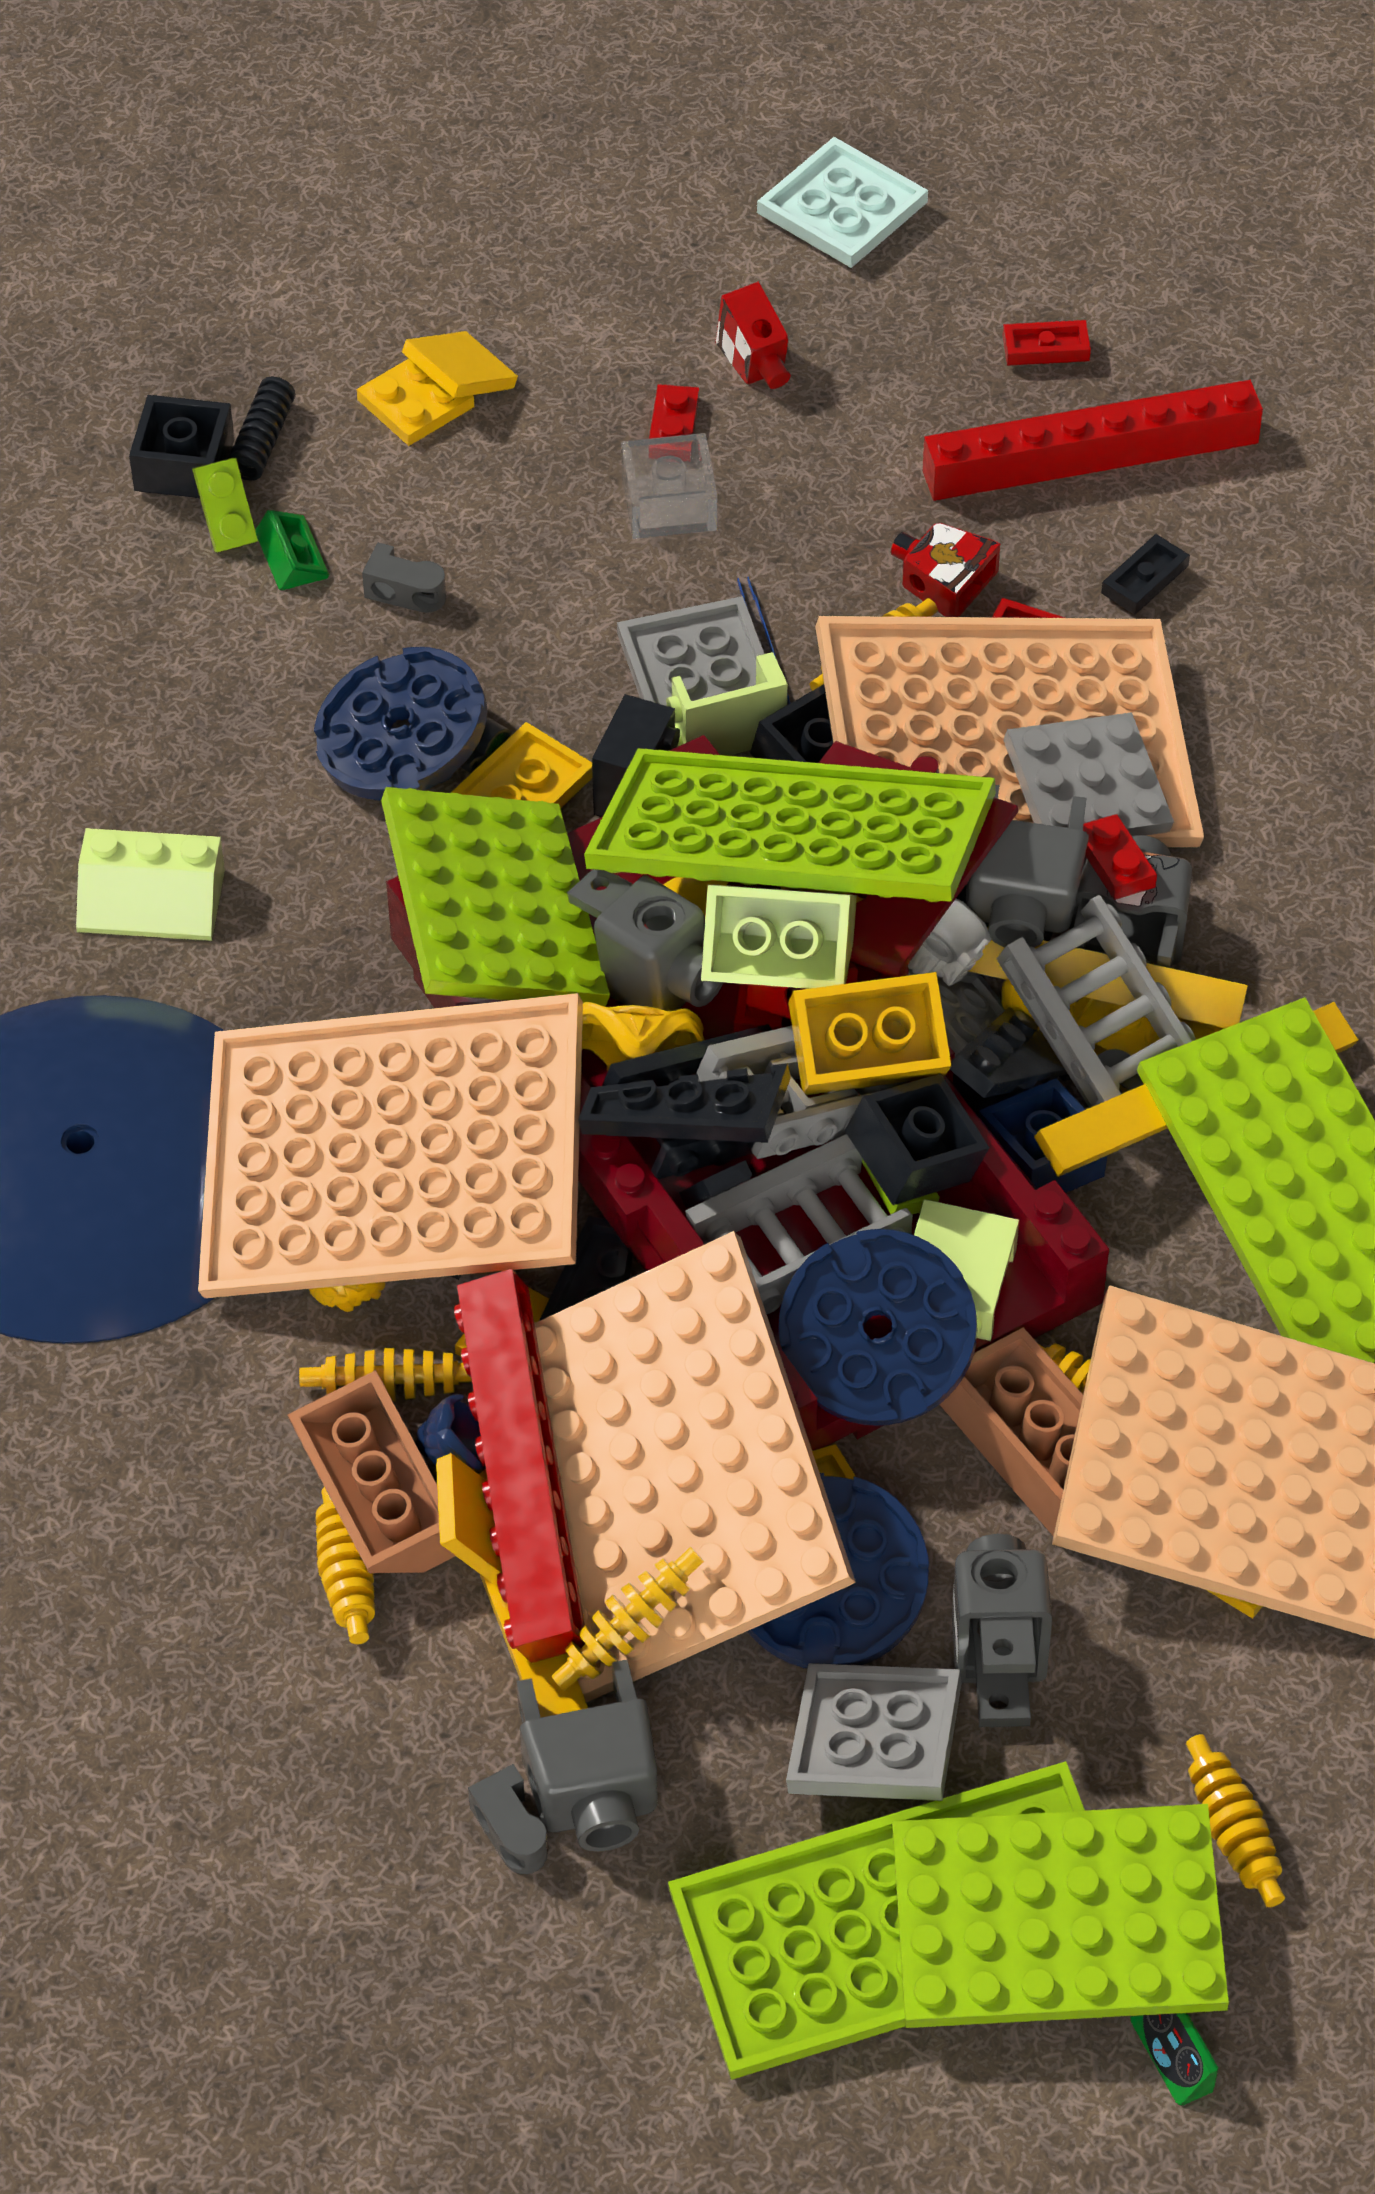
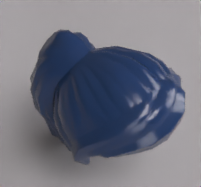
M456 1394L443 1399L431 1411L428 1419L419 1426L415 1444L419 1452L430 1458L434 1465H436L438 1458L452 1453L476 1473L480 1474L486 1469V1466H483L480 1462L475 1446V1438L481 1436L479 1422L474 1419L470 1406L461 1400L464 1398V1395Z

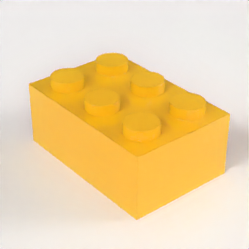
M937 972L796 990L791 995L788 1003L801 1087L806 1095L915 1081L940 1073L944 1077L951 1068Z

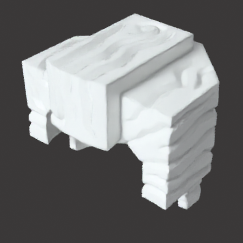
M955 899L912 958L908 968L913 969L912 972L914 974L937 972V975L943 977V981L948 986L961 981L968 970H971L976 961L982 957L985 945H988L992 940L986 924L964 902Z

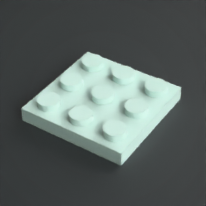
M833 137L757 201V213L852 268L928 203V190Z

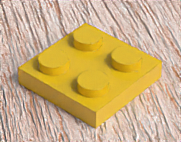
M409 359L356 389L357 400L408 446L475 407L473 395L453 398Z

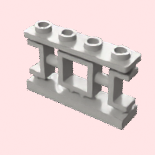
M792 1026L709 1045L696 1073L700 1081L727 1078L728 1070L747 1068L748 1075L771 1073V1065L788 1063L791 1079L781 1107L787 1114L783 1115L784 1112L780 1108L768 1143L755 1142L752 1153L757 1159L776 1154L784 1155L791 1150L811 1145L819 1146L846 1135L845 1128L863 1096L906 1083L901 1082L856 1088V1090L827 1092L824 1095L808 1098L795 1082L796 1079H800Z

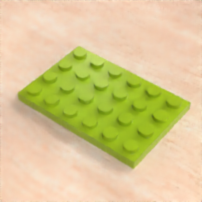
M385 788L381 802L425 994L510 1001L578 993L583 1003L591 1002L606 1006L610 993L605 974L601 971L597 944L589 914L571 904L568 899L567 892L580 880L559 804L544 801L536 802L505 799L502 797L423 791L412 788Z
M1208 1804L892 1821L906 2028L1228 2011L1229 2000Z

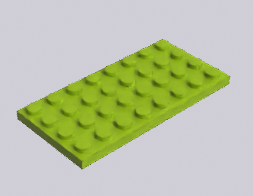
M638 748L584 853L586 869L605 870L609 873L649 874L654 877L694 878L699 881L738 882L744 885L783 886L789 889L827 890L839 894L849 892L878 895L884 898L905 897L924 899L929 902H952L996 794L995 778Z
M1304 997L1139 1062L1136 1071L1142 1082L1146 1084L1166 1126L1280 1335L1375 1363V1120L1307 999Z
M1061 1762L943 1798V1801L929 1802L669 1881V1892L730 2079H737L905 2027L892 1821L1085 1811L1067 1762Z

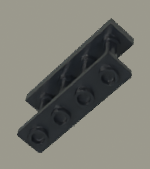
M769 1024L613 1063L609 1067L602 1086L653 1080L656 1087L667 1086L679 1080V1076L696 1075L709 1045L772 1031V1028ZM780 1107L781 1110L784 1112L783 1115L787 1114L785 1110H783V1108ZM655 1138L661 1148L651 1172L657 1179H662L673 1175L676 1177L684 1176L692 1170L713 1164L716 1166L724 1165L732 1159L753 1154L752 1148L755 1142Z

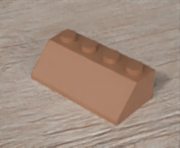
M1023 1327L975 1352L970 1367L960 1384L939 1405L1054 1537L1083 1394Z
M376 1370L288 1414L292 1426L369 1573H424L455 1557L453 1553L440 1544L437 1484Z

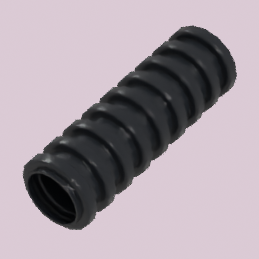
M266 377L261 381L231 450V454L228 459L236 458L241 479L254 481L261 478L296 397L293 386L280 377Z

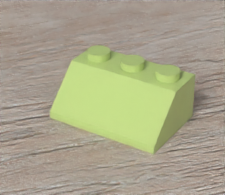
M86 828L78 863L77 932L212 941L225 872L221 837Z
M708 885L701 981L806 989L846 984L854 939L857 895Z

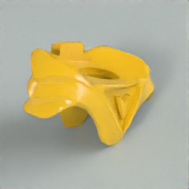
M591 1002L583 1003L582 1049L593 1051L607 1065V1071L613 1063L704 1040L702 1034L704 1028L700 1018L686 1008L676 1011H664L640 1005L605 1007Z

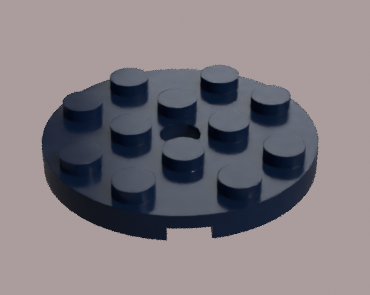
M431 647L403 648V654L381 661L377 655L346 674L333 687L322 703L314 726V732L317 736L316 753L318 759L336 785L358 797L380 801L386 787L428 790L439 783L449 780L453 773L467 761L479 744L487 720V702L484 691L472 669L459 657L447 651ZM409 718V727L404 724L398 728H391L397 720Z
M870 1229L857 1231L856 1235L843 1238L830 1245L828 1242L805 1260L792 1277L785 1291L779 1314L781 1349L816 1396L817 1406L840 1419L862 1425L880 1426L903 1423L926 1414L950 1396L964 1378L970 1367L977 1343L978 1328L975 1304L961 1271L945 1253L930 1242L918 1236L896 1230ZM877 1315L887 1317L892 1323V1332L880 1339H870L864 1332L865 1323L868 1319Z
M820 1473L856 1583L747 1632L771 1654L790 1664L803 1668H808L809 1663L864 1665L891 1651L905 1638L916 1623L922 1611L927 1593L929 1574L928 1553L922 1533L914 1518L886 1490L855 1476L853 1479L824 1476V1473Z

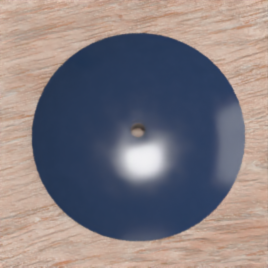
M75 996L54 999L24 1006L0 1015V1334L36 1342L63 1344L119 1339L150 1331L176 1321L214 1299L204 1298L198 1291L214 1038L215 1032L225 1030L202 1017L177 1007L156 1001L122 996Z

